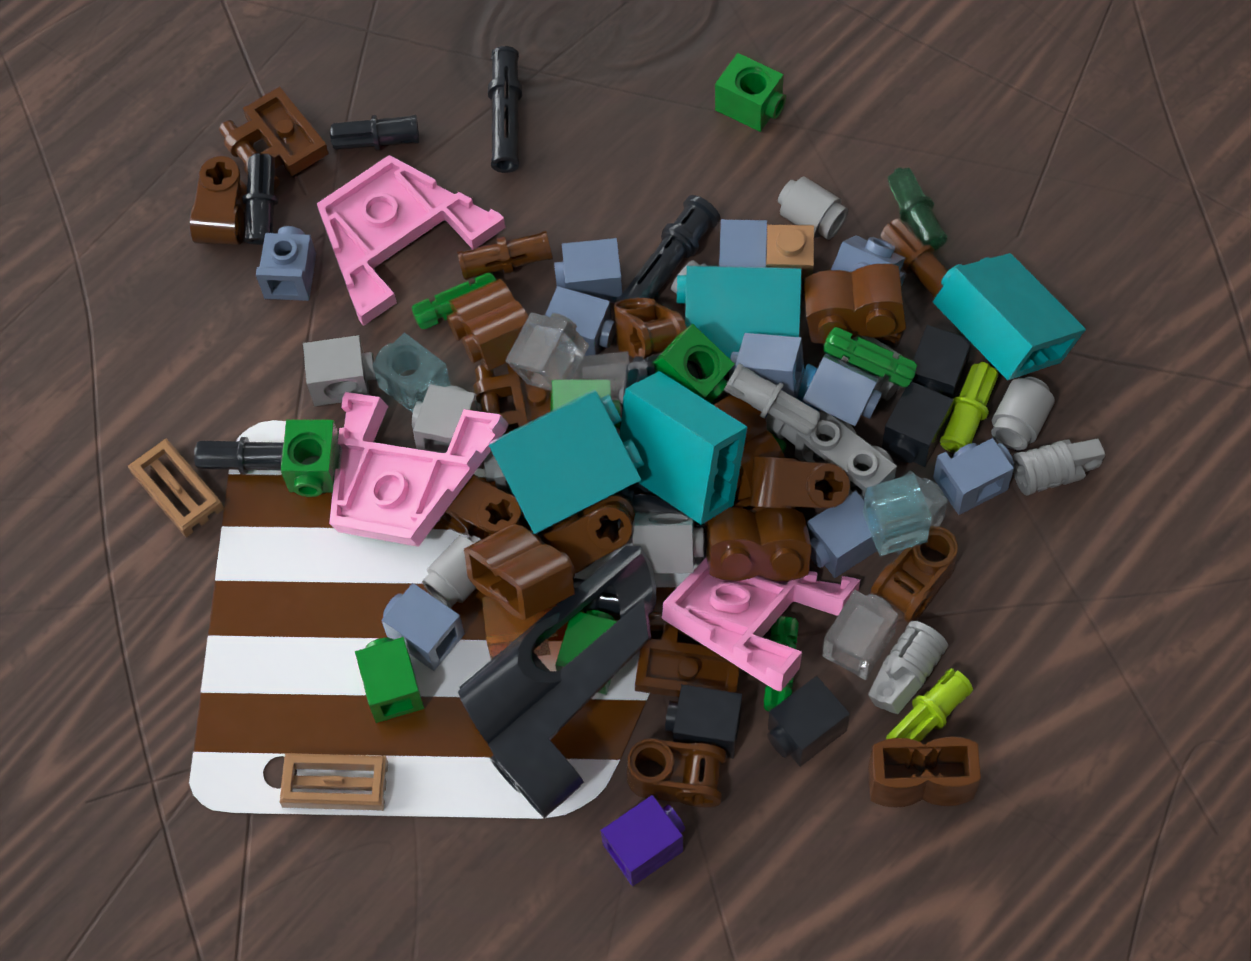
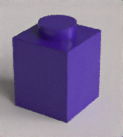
M651 795L601 829L602 843L633 887L683 852V836L681 833L685 831V826L669 804L662 808L654 796Z

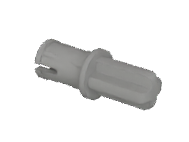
M740 363L723 390L761 411L760 416L762 418H765L768 413L804 435H809L820 419V414L817 410L782 391L781 389L784 384L779 382L778 385H775Z

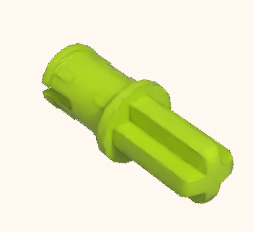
M980 362L979 364H973L960 396L953 398L952 408L954 411L945 433L940 439V445L951 453L955 454L960 448L972 443L980 420H984L988 416L989 411L986 405L998 378L997 369L991 367L988 363Z
M952 668L948 669L923 696L918 695L913 699V709L887 735L886 739L908 738L920 742L933 728L942 729L946 725V718L973 692L970 681L958 670L955 672Z

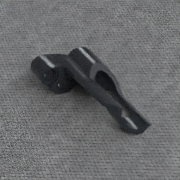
M626 545L574 589V595L560 601L459 687L458 694L466 711L494 754L490 758L491 762L513 789L519 794L522 793L543 818H546L584 783L575 768L550 740L651 639L648 616L655 609L656 584L651 563L641 546ZM612 584L619 602L620 620L559 671H550L538 658L534 650Z

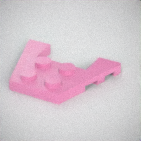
M390 155L317 203L322 222L358 319L363 326L397 303L394 292L377 275L373 268L444 220L449 223L472 249L479 247L505 229L504 217L500 213L492 209L489 212L474 205L473 200L460 192L456 194L438 186L436 180Z
M345 392L341 407L346 412L345 425L343 428H339L338 444L342 447L340 468L335 469L329 524L341 533L419 547L490 453L489 442L501 437L509 424L502 415L464 409L445 454L374 443L388 405L380 397Z
M706 557L694 569V572L663 602L662 619L766 685L781 692L800 669L802 651L762 637L792 602H798L842 617L858 597L860 580L842 576L841 584L816 581L817 572L809 571V575L790 581L771 580L760 575L740 581L721 580L709 575Z

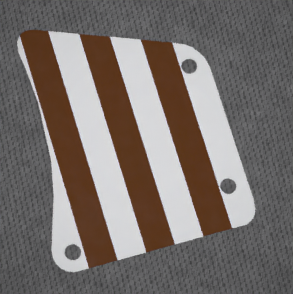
M272 420L260 422L243 432L237 441H240L241 437H248L249 442H284L286 421ZM342 447L340 448L339 468L341 464ZM309 457L302 464L315 463L320 457ZM229 469L189 780L193 795L198 801L213 811L230 813L542 819L543 817L532 807L522 793L519 794L514 790L491 762L490 758L494 754L471 720L458 691L462 684L556 605L526 620H522L510 614L497 598H490L476 588L463 603L456 602L450 608L460 615L465 634L435 671L431 670L410 655L424 709L376 723L368 704L355 651L365 648L373 640L387 637L381 620L384 618L383 613L389 601L399 593L404 594L412 583L429 593L422 583L428 575L427 568L459 535L468 539L471 537L449 529L439 520L419 547L341 533L329 524L332 493H322L315 497L301 496L295 492L288 491L281 471L248 470L247 475H242L239 473V470ZM477 469L474 475L496 488L495 481H486L485 469ZM635 491V494L655 495V494H650V493ZM522 512V517L524 518V520H525V522H526V524H527V526H528V531H532V529H531V527H530L528 521L526 520V518H525V516H524V514H523V512ZM631 535L629 541L623 547L596 560L584 570L576 573L574 578H589L590 575L595 573L626 545L633 546V536ZM705 545L704 557H695L694 569L706 558ZM691 573L654 574L656 605L653 611L663 612V602ZM611 615L615 621L620 620V616ZM568 622L534 650L538 658L550 671H556L555 663ZM650 631L651 639L662 640L663 632ZM640 650L611 679L607 695L597 693L550 740L575 768L584 783L546 818L566 815L583 807L595 799L609 783L650 694L635 691ZM285 753L386 756L388 772L385 775L387 783L383 797L385 800L384 811L282 808L279 803L281 788H273L264 780L263 771L265 765L275 757H285ZM297 769L296 776L373 778L374 771ZM296 788L292 790V792L372 794V791Z

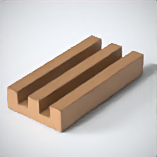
M167 438L128 465L131 474L185 537L193 533L192 527L199 523L202 526L208 522L207 516L212 512L219 514L224 510L222 502ZM165 454L205 502L198 506L158 458ZM150 465L190 512L188 515L182 516L143 470Z
M285 753L279 803L282 808L384 811L385 800L383 797L387 783L385 775L388 772L387 757ZM295 769L374 771L373 778L296 776L294 773ZM293 788L372 791V794L292 792Z

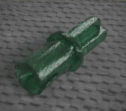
M896 168L894 173L888 176L887 183L901 208L899 211L900 218L904 222H908L913 233L925 246L931 245L935 250L939 249L947 242V235L942 230L932 210L934 207L931 197L924 195L910 168Z

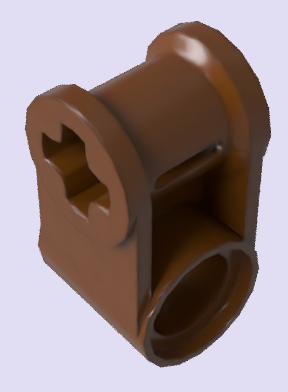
M213 157L201 166L195 203L192 206L190 216V232L194 243L240 245L243 241L246 204L242 202V196L247 194V187L240 180L239 167L229 157Z
M630 298L614 304L618 351L633 358L643 356V359L653 354L662 353L676 336L686 329L681 314L656 303L654 299Z
M753 457L750 506L795 509V506L833 508L842 504L849 494V477L837 465L798 462V459ZM816 480L827 481L826 491L815 490Z
M474 474L439 519L449 529L469 537L477 536L481 540L513 524L520 525L528 530L516 498L487 484Z
M612 494L545 528L538 533V536L543 544L550 545L559 552L566 553L574 565L576 574L601 557L623 547L629 541L632 535V526L636 512L628 498L620 494ZM607 515L612 521L620 518V527L616 528L612 522L604 525L602 523L604 516Z
M930 526L922 529L897 559L889 563L881 572L871 588L870 595L875 599L884 598L904 613L903 619L907 623L916 621L954 571L958 549L955 536L949 530L940 526ZM928 550H937L946 558L943 561L931 562L925 559L922 553Z
M644 739L637 742L630 749L627 757V783L631 791L645 799L653 795L657 800L681 802L694 807H716L722 802V794L718 791L720 765L726 762L727 753L718 746L705 743L686 744ZM645 761H653L662 766L663 771L655 777H647L638 772L637 767ZM700 769L704 770L702 782L698 780Z

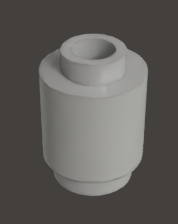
M805 176L797 181L790 180L778 197V203L781 204L780 215L795 225H814V237L816 238L823 236L830 240L839 231L848 214V208L841 205L839 197Z
M1034 377L1018 378L1011 381L992 418L994 427L991 433L994 439L1013 450H1024L1029 443H1033L1037 439L1055 402L1049 387L1043 381Z
M459 535L427 568L428 575L422 581L424 587L434 598L449 608L456 602L463 603L476 589L467 576L464 548L480 541L481 539L473 535L468 539Z

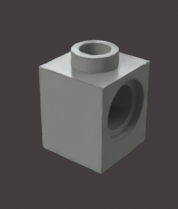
M359 335L303 343L306 382L314 406L342 403L345 392L370 396L368 381L376 380L374 357L372 352L364 353Z
M642 512L635 514L632 526L633 546H641L651 563L653 573H693L695 557H704V527L695 528V521L682 512Z

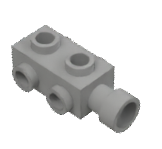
M820 410V419L809 435H804L772 415H767V430L778 439L785 437L794 444V456L801 462L816 463L814 460L822 457L829 464L841 467L849 477L850 490L848 495L853 493L851 491L852 487L858 486L863 490V493L859 494L871 510L874 508L877 511L884 508L891 500L896 491L893 484L897 466L885 450L878 446L869 445L856 435L851 424Z

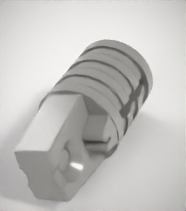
M1069 439L1052 443V445L1042 446L1039 449L1034 448L1027 452L1015 453L1012 458L1014 462V477L1021 492L1026 496L1031 495L1036 491L1047 490L1049 487L1054 488L1061 484L1066 485L1084 479L1086 476L1085 472L1100 467L1103 458H1105V452L1099 439L1071 444Z
M911 621L906 627L905 632L898 639V643L892 648L891 654L884 660L868 696L873 704L891 713L899 714L917 691L922 688L926 678L932 673L933 667L937 665L941 655L945 653L948 648L945 638L930 626L918 621Z

